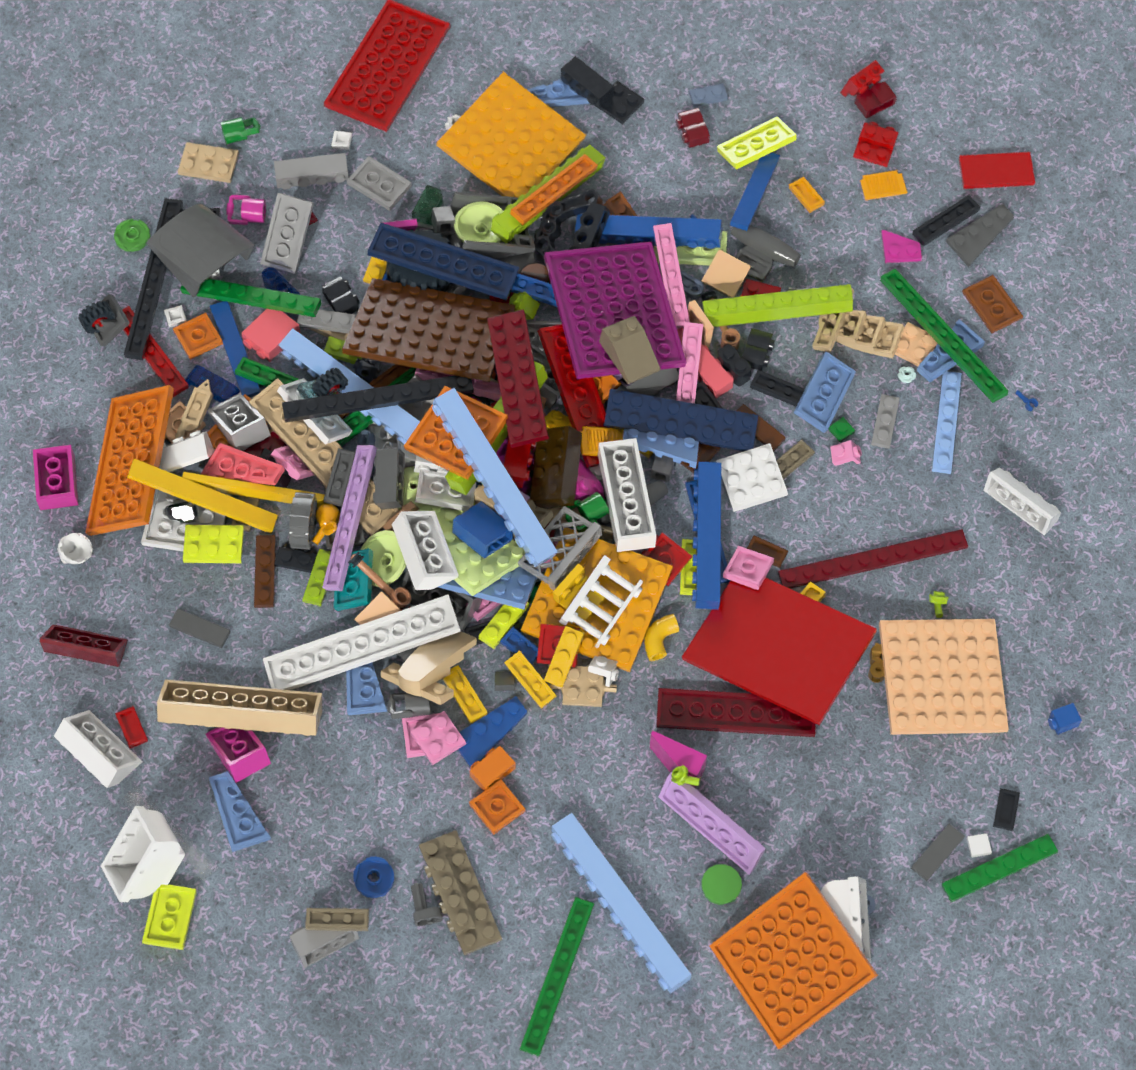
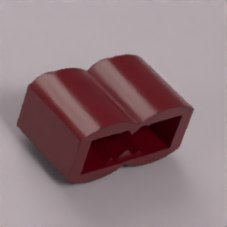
M885 81L878 82L863 94L858 93L855 97V105L867 119L896 104L897 96Z
M699 108L678 113L676 126L678 130H682L681 136L684 144L687 143L688 147L691 148L709 143L710 134Z

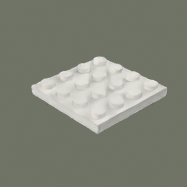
M155 489L150 521L148 525H145L141 544L183 551L185 525H225L227 516L196 505L198 510V520L196 522L181 523L177 520H170L165 515V507L185 502L186 500Z

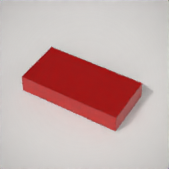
M134 706L115 713L130 749L148 742Z

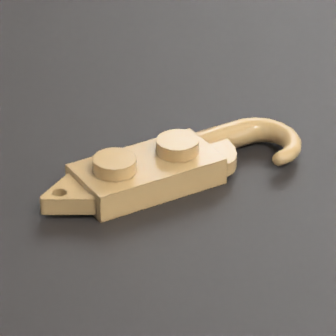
M209 380L194 388L181 418V424L175 439L184 436L186 431L194 432L200 428L213 397Z

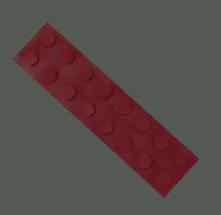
M524 309L487 318L504 414L508 415L506 425L511 448L549 439Z
M658 688L656 728L815 737V723L755 694Z

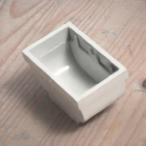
M135 806L104 859L101 868L119 902H129L130 899H140L151 895L161 884L168 885L183 860L185 853L162 813L146 810L144 806Z
M848 877V880H835L827 883L821 890L822 895L869 963H871L866 880L860 877Z

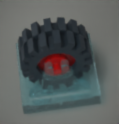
M331 368L330 371L327 370L325 374H321L320 378L299 384L297 390L304 399L342 393V390H345V386L348 385V379L338 368Z

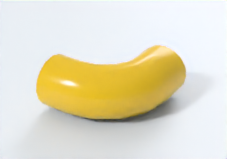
M674 614L661 617L648 628L644 638V645L649 661H656L667 655L663 643L665 637L679 632V626Z

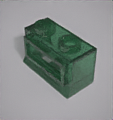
M430 185L425 187L412 211V220L417 219V222L432 225V209L441 207L444 202L440 189Z

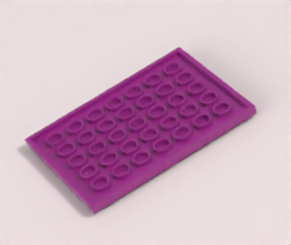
M652 242L545 252L544 259L577 379L621 374L599 340L603 328L632 316L637 318L645 330L660 370L686 366L687 362Z

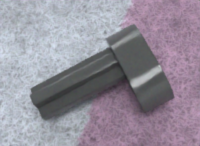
M414 883L411 886L415 907V912L413 913L415 925L424 926L441 922L443 920L441 908H427L423 884Z

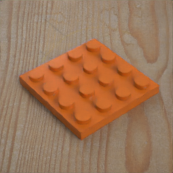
M444 386L437 397L448 392L451 388ZM457 391L484 436L492 445L506 424L508 415ZM431 405L404 444V448L468 480L474 470L471 465L468 466L464 461L463 452L461 449L456 448L453 443V436L450 432L447 433L445 431L441 417L435 415L432 409L433 405Z

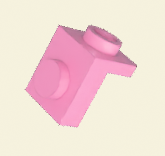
M849 440L830 447L832 463L834 465H841L850 461H854L856 464L861 463V448L853 441Z

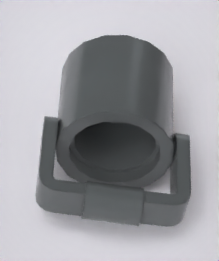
M406 692L395 693L389 696L387 706L392 719L430 715L429 700L422 696H414ZM405 700L406 710L396 711L395 701Z

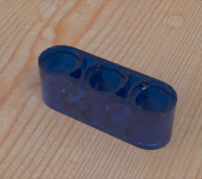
M267 267L262 271L263 285L266 289L285 290L282 292L301 295L275 268Z
M195 365L185 378L189 386L192 385L196 388L206 380H209L211 392L213 393L212 399L220 403L240 393L238 387L200 365Z

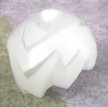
M71 533L60 539L57 550L63 564H81L91 557L93 548L86 536L81 533Z

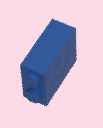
M482 501L475 506H471L467 511L453 519L452 533L484 559L513 539V532L507 529L504 523L505 520Z

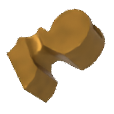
M875 643L869 654L871 666L868 677L872 682L879 683L885 679L884 666L881 659V644Z

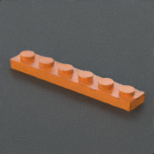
M584 154L512 208L510 214L524 225L597 170L598 165Z

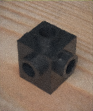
M357 358L353 366L355 369L354 373L370 384L372 379H377L381 371L378 369L381 361Z

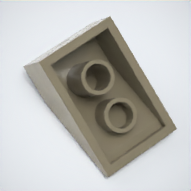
M635 316L602 329L599 342L627 384L660 371V366L645 330Z

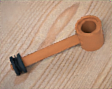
M708 290L701 296L703 301L718 298L714 290ZM720 326L722 331L721 348L729 344L738 350L740 333L736 329Z
M359 551L351 556L348 563H352L353 568L358 566L401 610L411 602V594L407 589L399 587L393 590L362 560L364 556L359 555Z

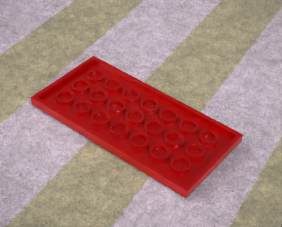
M387 0L324 101V107L387 132L449 31L450 23L398 2Z

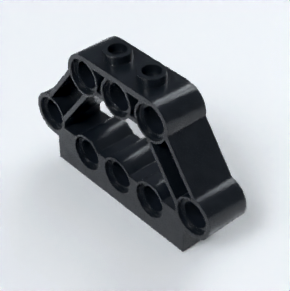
M586 189L582 194L560 202L554 201L543 212L539 229L535 231V249L543 257L545 252L556 251L554 242L561 235L562 230L560 226L562 222L579 214H582L580 217L581 226L580 229L575 231L573 236L575 242L568 250L597 247L610 215V210L602 205V198L593 189ZM592 197H595L592 203H588ZM561 209V212L558 215H555V212ZM594 219L591 225H587L589 220ZM551 226H554V229L551 232H548L549 228ZM584 236H587V239L584 242H581V239ZM548 243L547 247L542 249L543 244Z

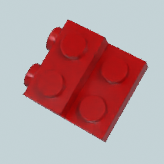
M876 60L852 76L840 93L844 97L849 94L851 96H855L858 93L863 94L869 89L868 86L870 84L875 85L882 79L881 75L885 70Z
M864 122L853 158L887 167L899 132L893 127H879L876 122Z
M661 533L659 536L656 535L654 548L641 552V555L673 566L666 584L667 587L670 586L692 559V555L664 533Z

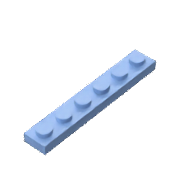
M946 371L942 374L932 472L951 474L962 373Z

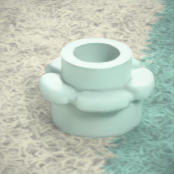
M910 366L901 367L898 378L904 383H910L916 378V373Z

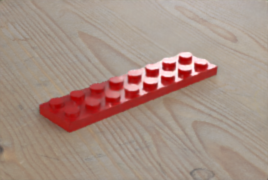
M562 324L540 328L537 332L571 426L579 432L583 431V426L604 427L606 412L593 377L576 378ZM582 455L586 468L600 465L598 456Z

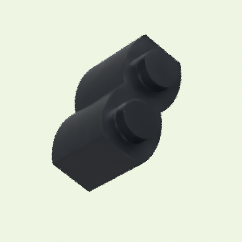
M341 276L321 286L322 293L334 312L353 314L359 310L358 304H360L357 295H353L350 292V284L347 280L344 281Z
M751 328L742 358L750 364L752 369L762 371L763 366H768L770 356L767 354L769 350H773L775 340H772V333Z
M729 344L718 350L717 359L721 362L725 371H729L734 378L733 383L740 387L748 382L751 377V366L745 359L739 356L738 351Z

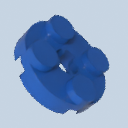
M369 857L356 866L353 873L354 884L357 891L365 897L378 898L385 896L394 884V871L385 859ZM372 873H377L379 879L376 882H371V879L368 878L369 875L372 876Z

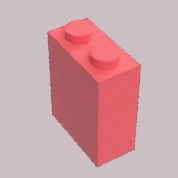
M266 309L242 332L243 344L248 349L253 348L261 359H267L271 362L282 351L279 343L292 328L300 333V327L297 322L284 312Z

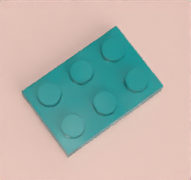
M369 548L359 550V555L364 556L362 560L372 569L373 551ZM352 563L348 566L343 590L334 591V609L337 611L365 606L371 602L372 580L358 566L353 568Z

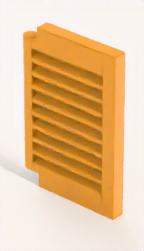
M897 170L862 175L863 179L860 180L865 200L907 194L902 173L898 174Z
M583 426V431H580L582 433L581 453L587 456H598L599 443L623 440V434L619 433V429Z

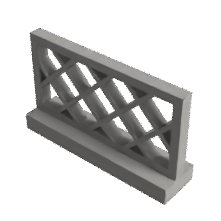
M565 506L544 530L551 542L562 540L563 548L556 550L558 551L557 553L564 552V558L561 561L553 562L552 557L551 562L543 563L536 568L534 565L529 566L525 563L527 561L525 554L518 561V566L547 583L552 590L558 587L602 536L601 525L596 522L591 523ZM566 513L572 517L573 522L561 524V518ZM578 525L588 527L585 532H576V526ZM574 527L575 534L563 535L562 528ZM560 529L561 536L550 538L549 533L551 530ZM576 539L574 546L565 547L564 540ZM552 567L553 572L546 577L541 573V568Z

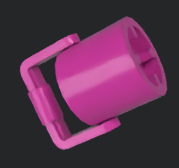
M231 195L226 209L229 224L248 225V222L264 223L266 200L250 199V196ZM234 200H242L241 220L232 219Z

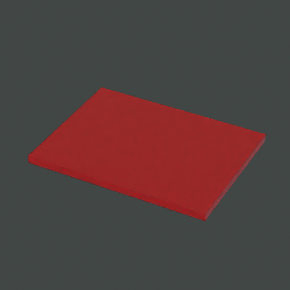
M766 577L759 590L730 580L720 596L719 609L711 610L682 655V660L820 726L876 634L877 628Z

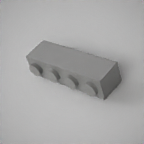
M345 153L274 161L277 188L307 187L310 184L324 185L327 182L342 183L349 178Z

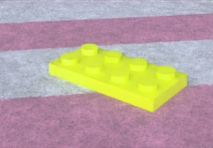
M775 117L718 145L717 150L737 170L797 140V137L783 121Z

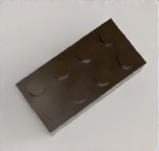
M571 426L548 428L549 439L539 441L536 444L530 499L533 500L536 506L543 509L574 506L582 433Z

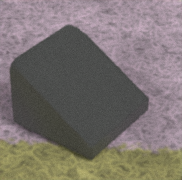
M495 672V691H515V676L511 672Z

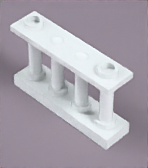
M605 555L559 621L564 626H566L568 621L570 623L574 622L598 639L595 645L596 648L600 644L605 646L611 637L608 633L630 600L633 597L637 598L643 590L640 587L643 583L642 580H639L635 586L611 570L608 565L611 559ZM606 575L631 593L626 601H623L601 586L600 582L597 581L599 576ZM590 590L594 592L595 590L618 606L620 609L615 617L589 601V598L586 596ZM579 606L583 608L584 606L608 622L609 626L604 633L577 616L578 613L575 612Z

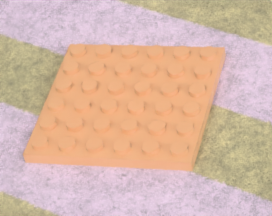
M995 619L880 620L879 630L891 735L1008 732Z

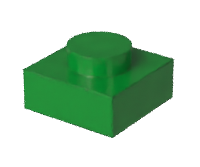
M844 417L828 428L840 443L855 433V429Z

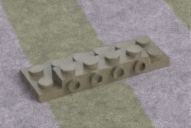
M457 830L419 844L420 851L427 865L424 867L425 873L428 878L432 877L433 879L432 890L435 896H440L442 902L439 903L442 914L447 913L449 918L446 921L450 933H455L463 954L467 955L501 941L502 937Z

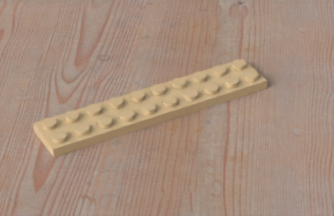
M276 379L251 399L249 404L265 418L266 423L327 488L338 448H343L336 441L325 445L303 420L285 423L282 402L286 401L277 392L278 388L284 384L279 379ZM371 479L369 480L359 524L370 536L380 532L387 520L400 511L398 508L382 510L374 503L373 493L375 492V484Z

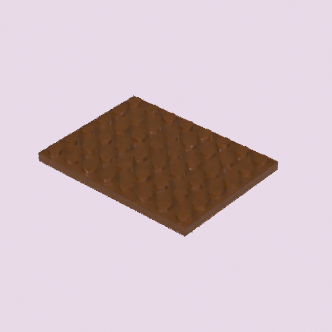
M372 278L342 347V354L490 382L496 364L487 318L515 312L516 305L435 289L421 290V287L402 286L398 282Z

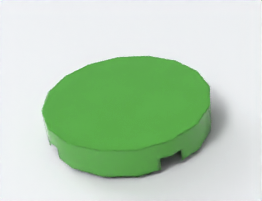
M127 219L122 221L116 227L114 233V240L117 246L128 252L143 249L150 239V230L142 220Z
M719 864L710 867L704 873L701 886L703 894L709 901L718 905H724L735 901L740 895L742 881L739 873L733 867Z

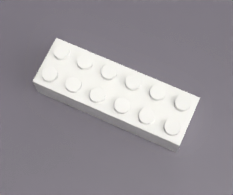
M637 439L599 443L598 458L617 552L654 548L656 544V531Z

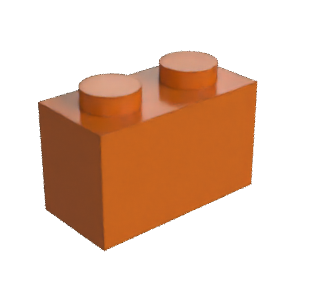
M501 746L489 750L483 760L476 761L470 767V777L483 791L500 779L503 780L516 769V762Z

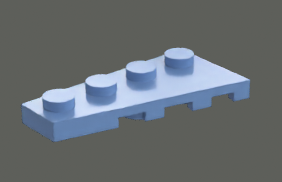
M560 80L554 81L553 84L547 86L541 85L528 89L529 92L549 107L590 104L586 98L578 95L572 87Z
M960 319L955 323L952 330L973 353L984 346L985 341ZM937 344L936 348L920 363L917 372L927 381L931 382L957 364Z
M624 429L623 440L636 438L639 451H652L657 457H671L673 462L679 464L682 461L690 463L689 467L696 469L699 441H695L693 438L682 439L676 438L674 435L664 436L658 435L655 432L646 433L636 429Z
M373 662L346 671L348 715L388 712Z
M227 771L209 777L232 852L271 840L268 832L255 815L230 773Z

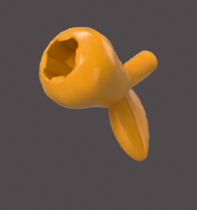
M323 504L316 510V520L320 527L312 540L316 545H319L324 535H331L337 530L340 511L335 505Z

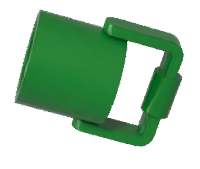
M239 117L220 122L226 145L247 140V136L259 133L261 128L259 121L255 118L242 120ZM253 125L252 128L245 129L246 126Z
M598 492L593 493L582 501L580 499L576 500L574 506H566L570 510L577 507L580 515L591 523H597L598 519L609 514L608 506ZM565 513L566 521L573 522L572 517ZM579 525L576 526V531L578 533L584 532L588 529V527L585 525L579 527Z

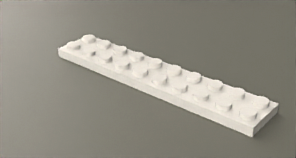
M448 594L263 658L271 689L293 690L461 632Z

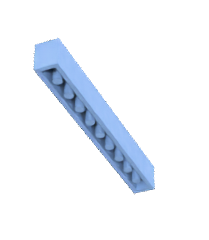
M293 328L279 343L283 350L281 353L289 360L293 358L295 360L294 363L301 369L304 367L308 369L306 372L314 379L316 377L320 378L321 374H325L331 368H338L348 379V385L345 386V390L341 391L342 393L374 388ZM398 405L359 411L366 417L370 415L372 417L371 420L379 427L382 424L385 427L384 430L391 436L397 435L398 441L403 445L420 423L419 420Z
M455 388L435 398L432 404L435 415L441 417L445 431L451 433L454 438V445L463 452V459L468 466L471 465L476 480L482 482L485 487L484 492L489 499L492 498L495 503L494 508L499 515L502 514L505 519V526L514 533L517 545L526 552L525 557L527 561L536 568L554 557L558 551Z
M573 813L552 825L551 836L555 843H560L563 846L564 855L568 860L572 859L576 864L574 868L580 876L584 875L588 880L586 882L591 892L596 891L599 895L598 901L603 908L607 907L610 910L612 921L616 925L618 923L621 925L623 936L627 941L631 940L635 946L633 948L639 957L643 956L645 958L648 970L652 974L656 973L659 977L658 983L663 990L667 989L672 993L691 979V973Z

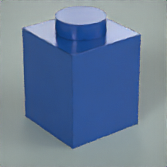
M1074 703L1051 711L1048 719L1050 728L1052 730L1055 729L1057 735L1079 727L1082 721Z

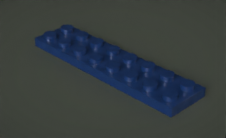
M380 223L367 251L368 256L504 300L508 299L519 273V267L384 223Z
M610 389L604 427L621 430L636 429L640 432H655L658 435L664 436L674 435L676 438L682 439L693 438L695 441H699L700 444L747 451L754 447L758 415Z

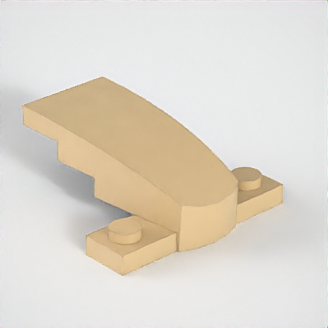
M860 310L820 315L819 329L812 346L814 350L831 352L834 343L838 342L858 351L894 358L904 331V325L886 322L884 317L866 315V311Z
M461 631L420 645L402 666L392 663L381 670V678L398 685L408 694L422 696L442 705L454 697V690L437 683V681L450 675V667L464 660V652L477 645V638Z

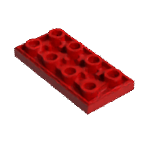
M1030 152L959 155L963 189L1031 186L1035 184Z

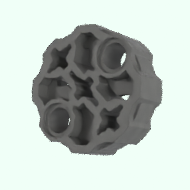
M295 492L289 521V544L291 548L311 550L317 522L316 494Z

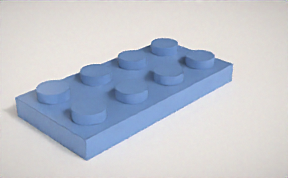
M824 352L794 414L825 433L856 371L828 352Z

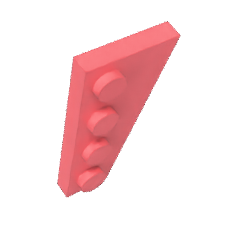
M219 443L201 474L245 482L276 485L285 469L282 465Z

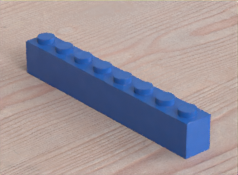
M582 214L577 215L575 231L580 229V217ZM609 215L599 244L615 243L623 245L652 242V246H656L653 226L671 223L676 247L721 248L722 220ZM594 219L589 220L587 225H591ZM584 236L581 239V242H584L587 239V236Z
M698 462V468L694 469L693 480H697V486L693 488V497H697V503H693V514H696V520H693V531H696V537H693L692 547L696 549V555L693 554L692 566H696V572L692 573V584H696V590H692V601H695V608L719 609L721 463Z

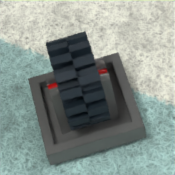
M108 294L101 302L97 301L96 304L93 302L90 307L89 305L86 306L87 309H83L78 317L84 330L88 334H94L101 346L108 345L130 324L114 295Z

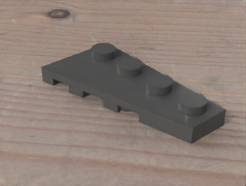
M1001 204L947 238L946 243L969 267L1013 220L1014 215L1004 204Z

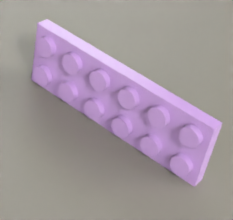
M671 772L658 797L750 875L755 870L766 848L731 820L728 815L717 808L713 802L704 797L699 790L690 784L684 783L679 786L673 783Z

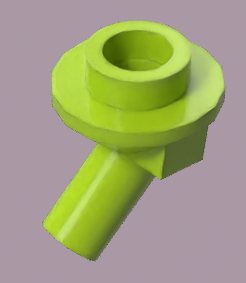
M934 591L933 594H929V602L934 603L936 618L943 617L942 604H947L949 598L945 596V592Z
M678 766L672 771L671 780L673 783L679 786L684 783L699 786L700 778L687 776L688 769L686 766Z

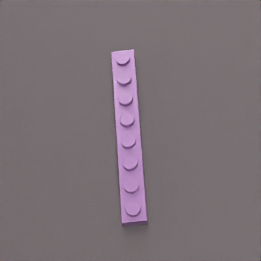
M357 445L322 587L328 591L343 590L349 566L348 561L351 558L377 448L374 445Z

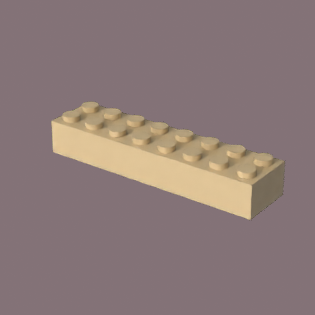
M177 680L164 681L157 701L158 722L244 729L247 731L257 730L285 734H302L305 736H316L322 715V693Z

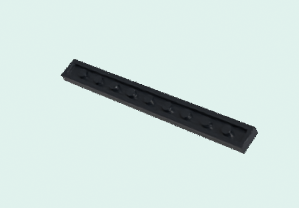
M164 198L156 232L181 213L183 207L182 200ZM152 249L124 351L125 358L143 360L167 269L166 265Z
M448 376L282 402L285 423L433 400L437 398L444 386L451 389L455 388L456 391L464 395L474 393L471 378Z

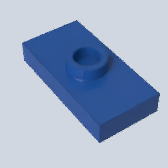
M514 627L500 640V643L513 654L520 650L531 665L537 660L538 647Z

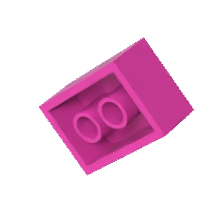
M71 445L33 449L36 501L40 510L78 506L75 455Z

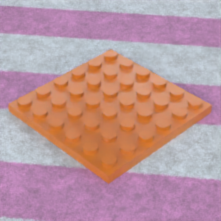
M806 872L709 945L778 1049H782L878 976Z

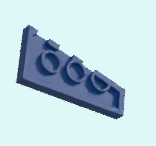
M517 696L459 732L466 741V745L459 748L458 751L469 767L476 761L484 759L487 752L498 745L504 736L527 714V710Z

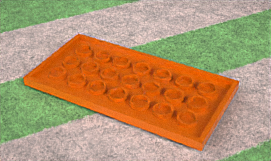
M170 385L111 399L85 531L89 536L149 524L155 488L129 479L127 475L134 459L157 468L160 467L174 388Z

